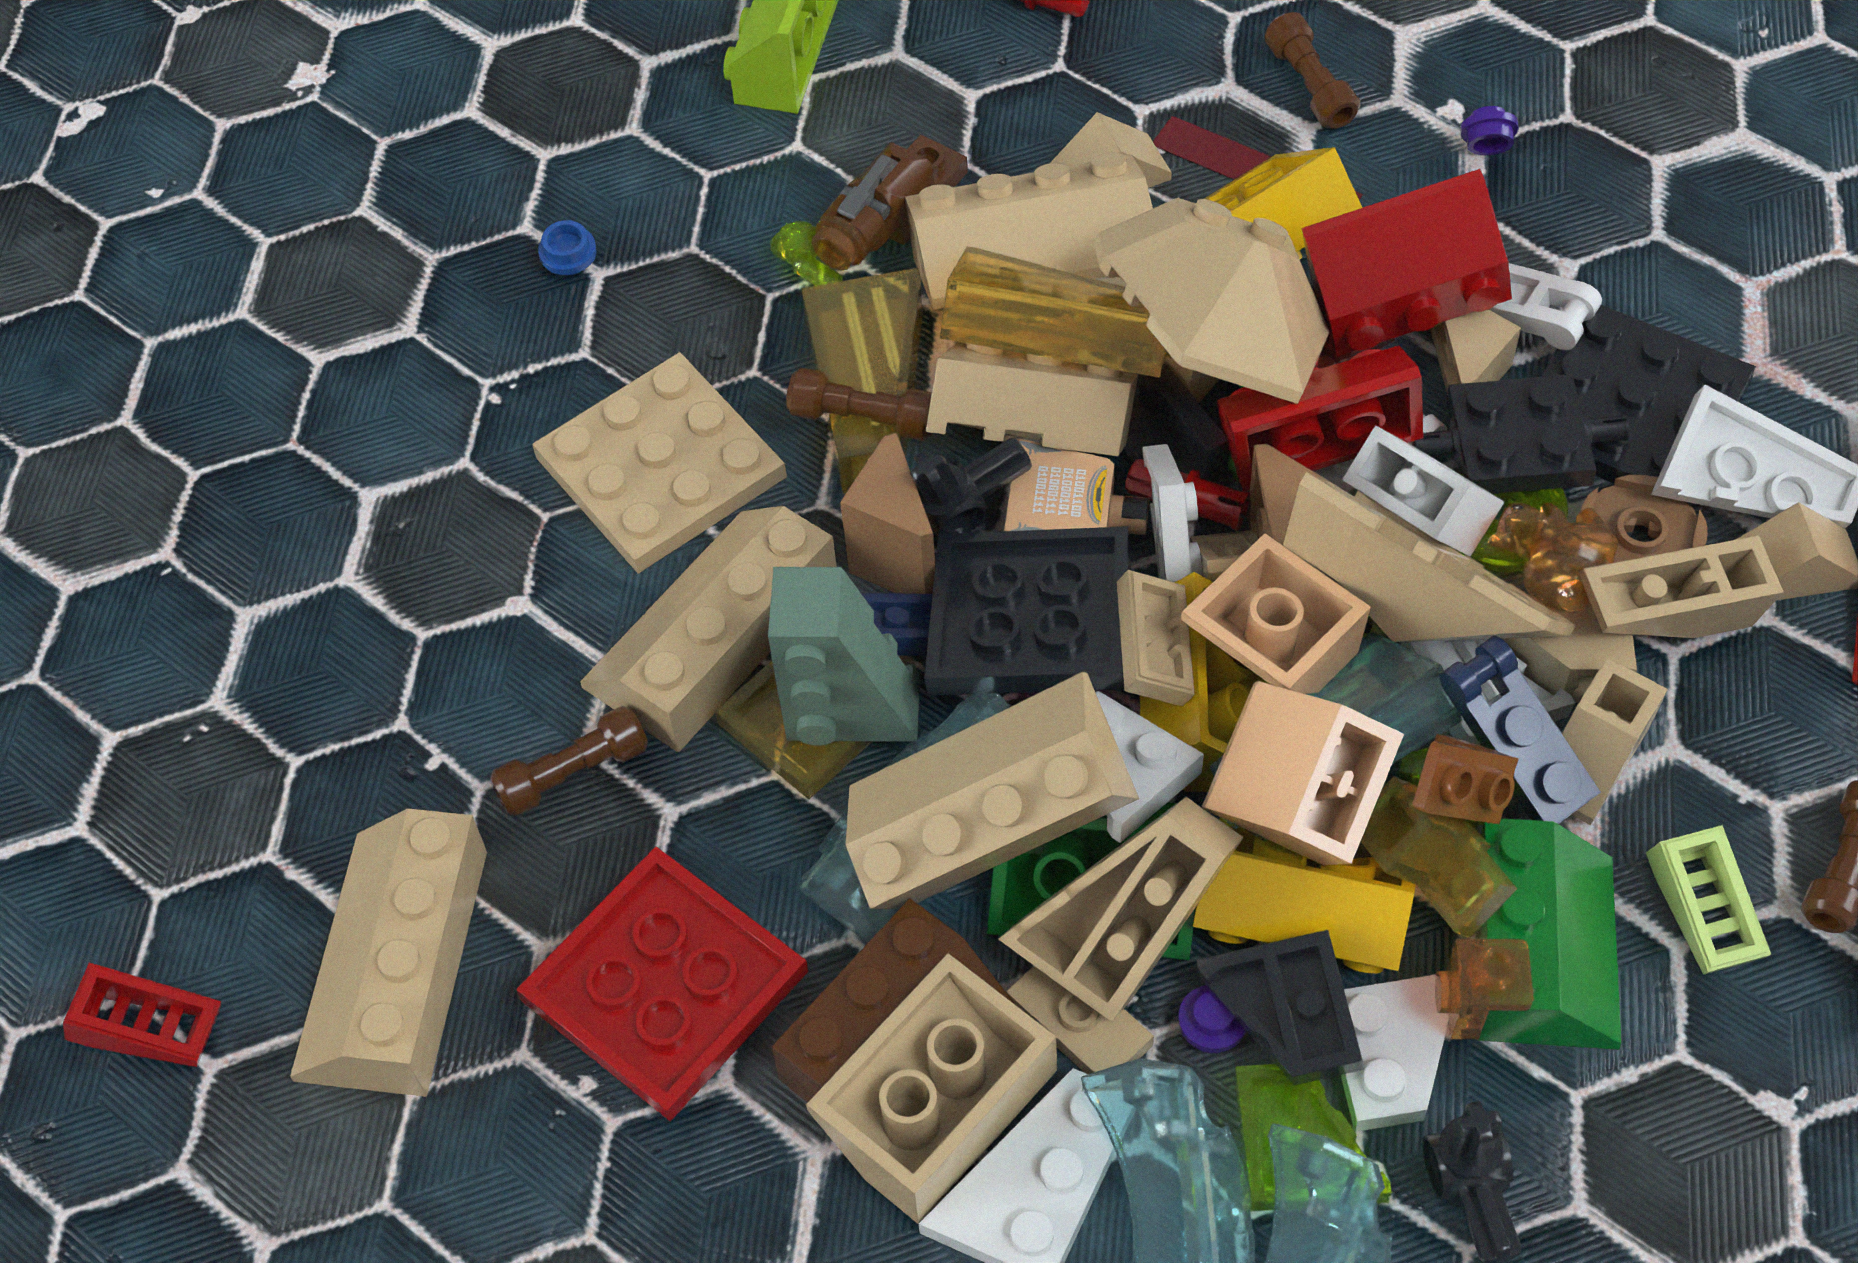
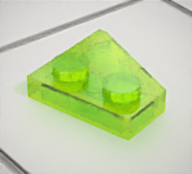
M1276 1064L1236 1066L1234 1080L1250 1212L1389 1203L1392 1193L1390 1181L1383 1171L1380 1173L1376 1172L1356 1143L1357 1134L1341 1111L1334 1109L1328 1103L1325 1096V1088L1319 1080L1294 1086Z

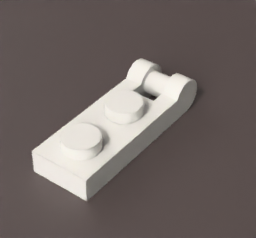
M1509 263L1512 299L1499 303L1489 310L1521 327L1520 331L1544 337L1553 347L1561 350L1572 349L1583 334V321L1591 320L1601 306V294L1593 286L1584 282ZM1554 305L1562 307L1563 309L1560 311L1553 308H1549V306Z

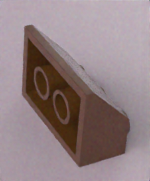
M909 898L772 1045L778 1078L808 1103L948 953L1013 1004L1015 1003L962 936Z

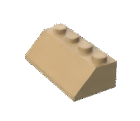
M1115 152L1103 153L1095 156L1091 162L1067 166L1061 163L1045 164L1038 167L1033 173L1012 177L1005 174H991L980 178L977 183L964 186L933 185L924 188L919 194L905 196L913 259L933 310L1106 277L1099 268L1094 248L1097 234L1153 209L1146 178L1133 155H1123Z
M785 506L741 511L580 681L582 688L612 709L620 706L632 709L645 731L679 753L771 652L768 629L773 567H837L833 536Z
M1081 672L850 785L846 847L870 909L899 910L909 898L916 903L923 901L1139 800V796L1088 674Z
M405 809L357 833L290 1075L293 1082L427 1097L487 855L473 815Z

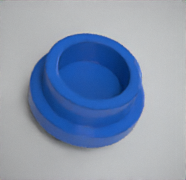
M571 220L558 221L547 227L538 246L542 265L548 271L559 275H572L585 270L592 264L597 252L592 234L583 225Z

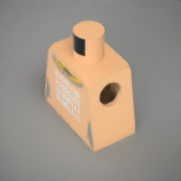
M1017 439L1029 455L1032 467L1029 471L1011 481L1004 531L1128 526L1129 534L1146 535L1149 498L1114 495L1115 464L1110 459L1073 450L1042 447L1038 442Z

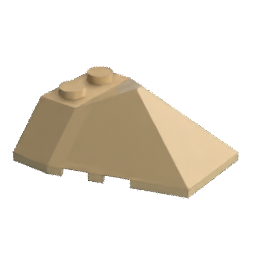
M1176 198L1097 234L1094 248L1099 268L1106 277L1122 278L1127 284L1122 296L1130 306L1138 307L1140 302L1150 313L1146 326L1179 366L1290 402L1299 403L1330 330L1290 235H1288V231L1284 227L1264 218H1255L1252 223L1234 217L1226 207L1208 199H1198L1195 204Z
M1306 472L1299 483L1283 546L1371 607L1369 616L1393 642L1489 639L1492 636H1498L1502 639L1568 637L1575 628V624L1513 584H1508L1488 572L1482 564L1470 556L1462 555L1448 545L1434 539L1361 491H1357L1356 495L1352 496L1325 478Z

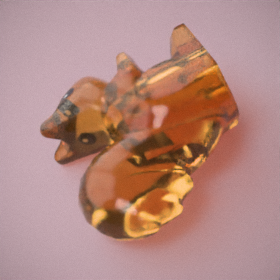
M1524 503L1509 504L1499 518L1496 533L1488 540L1489 544L1493 547L1524 554L1529 559L1525 563L1522 572L1525 588L1539 603L1562 613L1581 611L1588 607V601L1590 600L1579 574L1584 568L1614 563L1619 543L1593 508L1583 509L1577 515L1576 521L1569 523L1563 511L1552 503L1543 504L1541 511Z

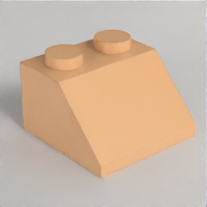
M1263 534L1182 611L1181 620L1269 684L1303 694L1319 693L1358 653L1371 607L1267 534Z

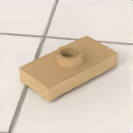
M1127 570L1117 581L1124 691L1184 706L1195 695L1189 626L1181 620L1182 611L1187 607L1185 585Z
M1035 966L1006 991L1017 1007L1056 1036V1047L1084 1073L1112 1085L1154 1044V1035L1126 1010L1123 1009L1111 1022Z

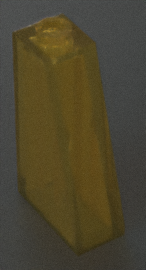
M969 246L964 250L947 280L940 339L1159 378L1165 358H1172L1146 326L1150 313L1141 302L1138 307L1130 306L1122 295L1126 287Z
M918 268L801 288L806 327L816 370L824 371L830 382L853 386L854 390L873 394L879 391L901 396L908 389H914L923 318L921 280ZM825 413L843 494L847 493L884 436L897 433L906 458L908 438L901 437L896 430V426L872 422L871 418L850 414L849 417Z

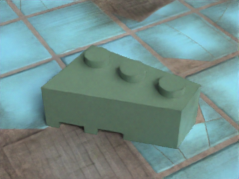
M773 567L768 640L787 741H801L815 746L827 745L833 741H917L920 673L913 664L904 665L898 657V643L890 633L881 634L874 624L873 609L843 568Z

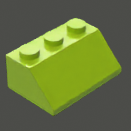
M753 0L751 7H744L740 16L739 39L736 47L730 46L724 59V78L731 80L734 104L798 114L839 0Z

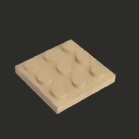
M680 352L532 444L537 460L638 574L787 478L785 463Z

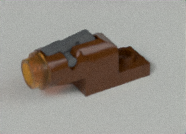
M921 134L908 149L893 142L888 143L863 173L843 188L841 194L838 195L820 217V221L815 227L816 234L812 238V247L815 253L828 266L836 270L845 271L851 265H859L870 252L878 250L889 238L905 245L910 239L905 196L919 194L924 188L933 185L955 187L968 172L967 156Z

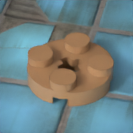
M1626 475L1616 478L1614 486L1604 488L1600 492L1596 488L1586 497L1581 506L1575 528V543L1582 557L1581 568L1583 570L1589 567L1705 546L1708 534L1706 520L1701 510L1696 515L1694 509L1685 501L1651 495L1658 477ZM1635 525H1642L1648 528L1647 535L1655 540L1647 542L1637 541L1626 532H1633Z

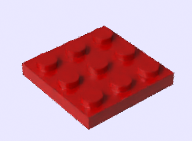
M655 846L531 973L516 991L521 1002L671 1122L808 973L806 959Z

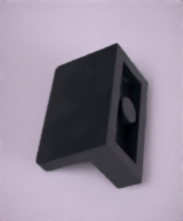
M1160 357L1140 367L1139 397L1133 402L1126 446L1121 454L1130 465H1133L1138 459L1144 460L1143 447L1167 444L1180 472L1189 474L1194 469L1200 472V478L1216 482L1227 476L1229 445L1226 435Z

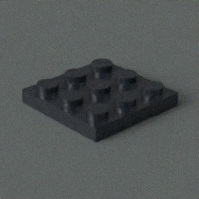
M1601 305L1591 320L1583 321V334L1577 344L1570 350L1557 349L1541 377L1572 374L1579 403L1589 418L1627 415V421L1629 422L1628 441L1591 443L1596 466L1595 476L1615 483L1616 478L1626 475L1659 477L1694 395L1704 385H1707L1740 403L1752 381L1756 366Z
M1128 526L939 534L924 677L928 696L1042 692L1081 672L1088 674L1094 690H1124L1117 581L1129 570L1130 537Z

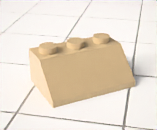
M948 953L806 1104L807 1111L865 1181L919 1224L1057 1071L1056 1036Z

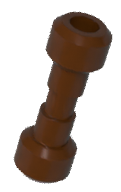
M1291 12L1276 17L1266 30L1265 41L1277 59L1288 60L1294 70L1304 78L1305 86L1313 97L1310 103L1311 111L1321 126L1326 129H1335L1349 124L1355 118L1360 108V99L1350 84L1343 80L1336 81L1330 70L1323 67L1319 61V54L1311 44L1314 32L1300 13Z
M802 367L795 371L790 378L786 406L792 416L816 420L824 413L849 417L851 414L871 418L872 422L896 426V430L901 437L925 441L933 435L931 432H926L932 392L910 388L900 396L879 391L876 394L854 390L853 386L830 382L824 371Z
M620 706L600 716L597 729L574 740L573 745L555 754L550 752L528 764L514 759L494 769L490 781L506 813L517 817L539 806L542 797L541 793L564 782L565 777L585 767L590 769L610 758L624 763L644 753L648 740L633 710Z
M1858 780L1848 784L1839 807L1840 814L1845 819V823L1838 839L1840 846L1837 854L1830 859L1824 877L1810 882L1801 904V911L1807 921L1814 927L1829 933L1850 931L1855 927L1858 920Z

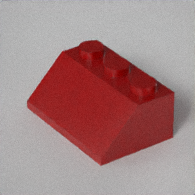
M1481 169L1301 228L1313 291L1330 330L1328 335L1337 357L1356 350L1362 351L1373 348L1381 342L1414 331L1431 329L1438 323L1472 312L1486 311L1499 303L1512 299L1509 261Z
M1399 345L1382 351L1379 349L1365 350L1353 356L1349 361L1322 369L1314 367L1298 404L1247 387L1236 390L1229 397L1217 400L1222 431L1227 437L1229 451L1243 491L1250 490L1254 445L1268 444L1311 471L1355 459L1375 425L1407 443L1423 438L1422 376L1416 363Z

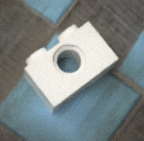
M1376 425L1342 479L1434 539L1468 556L1472 555L1504 504V501Z

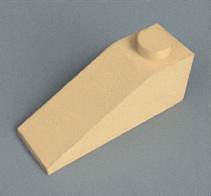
M1759 535L1584 568L1579 574L1603 633L1698 638L1752 627L1784 593Z

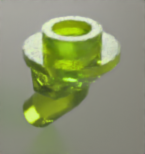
M804 221L791 222L784 225L771 239L770 250L772 254L790 263L794 273H797L801 278L822 291L833 295L842 282L843 276L815 259L826 247L828 241L819 227Z

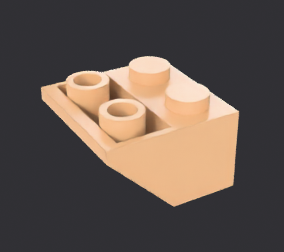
M1260 681L1254 682L1201 808L1321 865L1350 864L1355 856L1404 734L1342 704Z

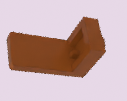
M1436 734L1435 741L1430 744L1414 797L1413 808L1428 814L1500 824L1503 810L1507 807L1513 796V776L1519 758L1453 736Z

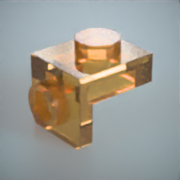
M1456 939L1447 970L1437 971L1436 1009L1438 1013L1448 1014L1450 1039H1479L1489 1010L1526 1011L1531 1008L1534 1001L1528 943L1523 939Z

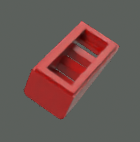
M89 962L63 1021L65 1040L91 1048L197 1067L221 1009V1001ZM105 999L116 1001L108 1021L97 1018ZM130 1004L142 1006L133 1028L122 1025ZM156 1009L167 1010L168 1014L159 1035L148 1033L147 1031ZM182 1014L194 1015L196 1017L186 1042L182 1043L172 1040Z

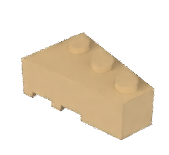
M968 335L967 342H958L937 358L926 432L945 434L947 423L982 429L984 430L983 438L986 440L1003 442L1004 434L1039 440L1042 447L1119 456L1126 446L1138 374L1124 372L1125 364L1123 362L1102 357H1089L1087 365L1063 360V351L1043 346H1028L1027 354L1003 349L1004 340L984 335Z
M1185 797L1021 918L998 940L1112 1022L1136 995L1243 837L1192 800Z

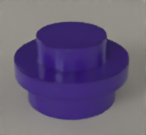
M1498 106L1478 108L1460 125L1461 138L1467 142L1468 150L1473 154L1484 156L1496 155L1509 150L1514 145V136L1519 131L1517 117L1509 112H1505L1503 108Z
M1207 985L1192 990L1186 995L1180 1005L1178 1016L1180 1031L1186 1041L1200 1051L1206 1053L1224 1052L1235 1047L1245 1036L1246 1030Z

